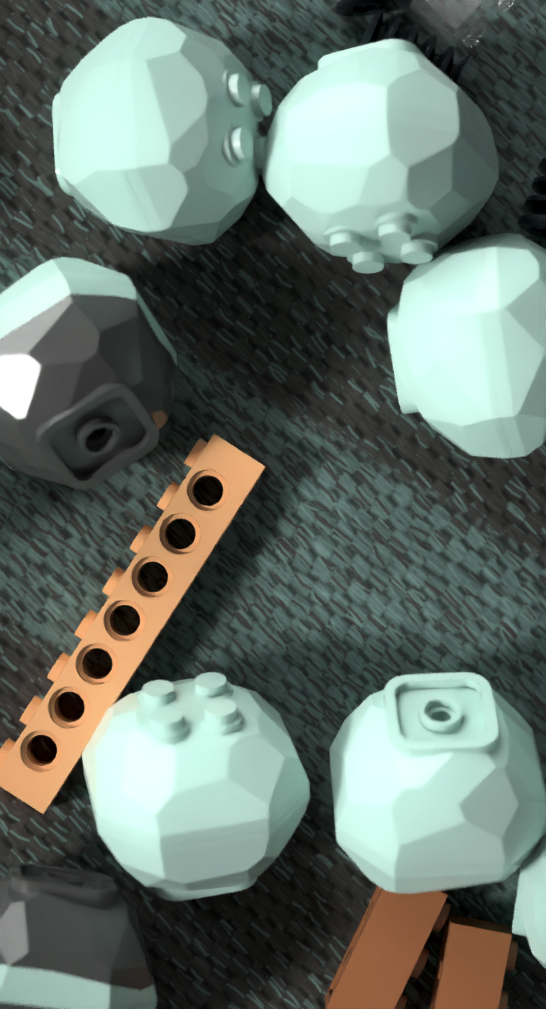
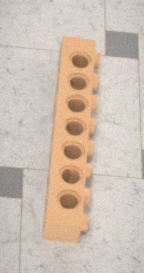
M216 434L212 435L209 442L201 438L197 441L184 464L191 468L181 485L172 481L157 504V507L164 511L153 528L148 524L142 527L129 548L136 553V556L126 571L119 566L115 569L102 590L104 594L109 596L99 613L92 609L89 610L74 634L82 639L71 656L63 652L47 676L48 679L54 682L44 699L37 695L34 696L19 720L27 725L16 742L8 738L0 749V787L42 814L47 811L82 757L86 745L107 709L118 701L266 469V466ZM205 477H214L223 486L222 498L212 506L201 505L194 495L197 482ZM179 519H186L191 522L196 532L193 543L185 549L175 548L167 538L169 526ZM149 562L160 563L167 571V583L160 591L147 590L141 583L140 572ZM129 605L139 613L140 625L134 633L124 634L115 628L113 614L119 606ZM91 649H103L111 656L112 669L108 675L96 676L87 669L86 656ZM74 692L83 699L85 709L82 717L70 719L61 713L58 703L63 693ZM45 735L55 742L57 754L54 760L41 761L34 756L31 743L35 736Z

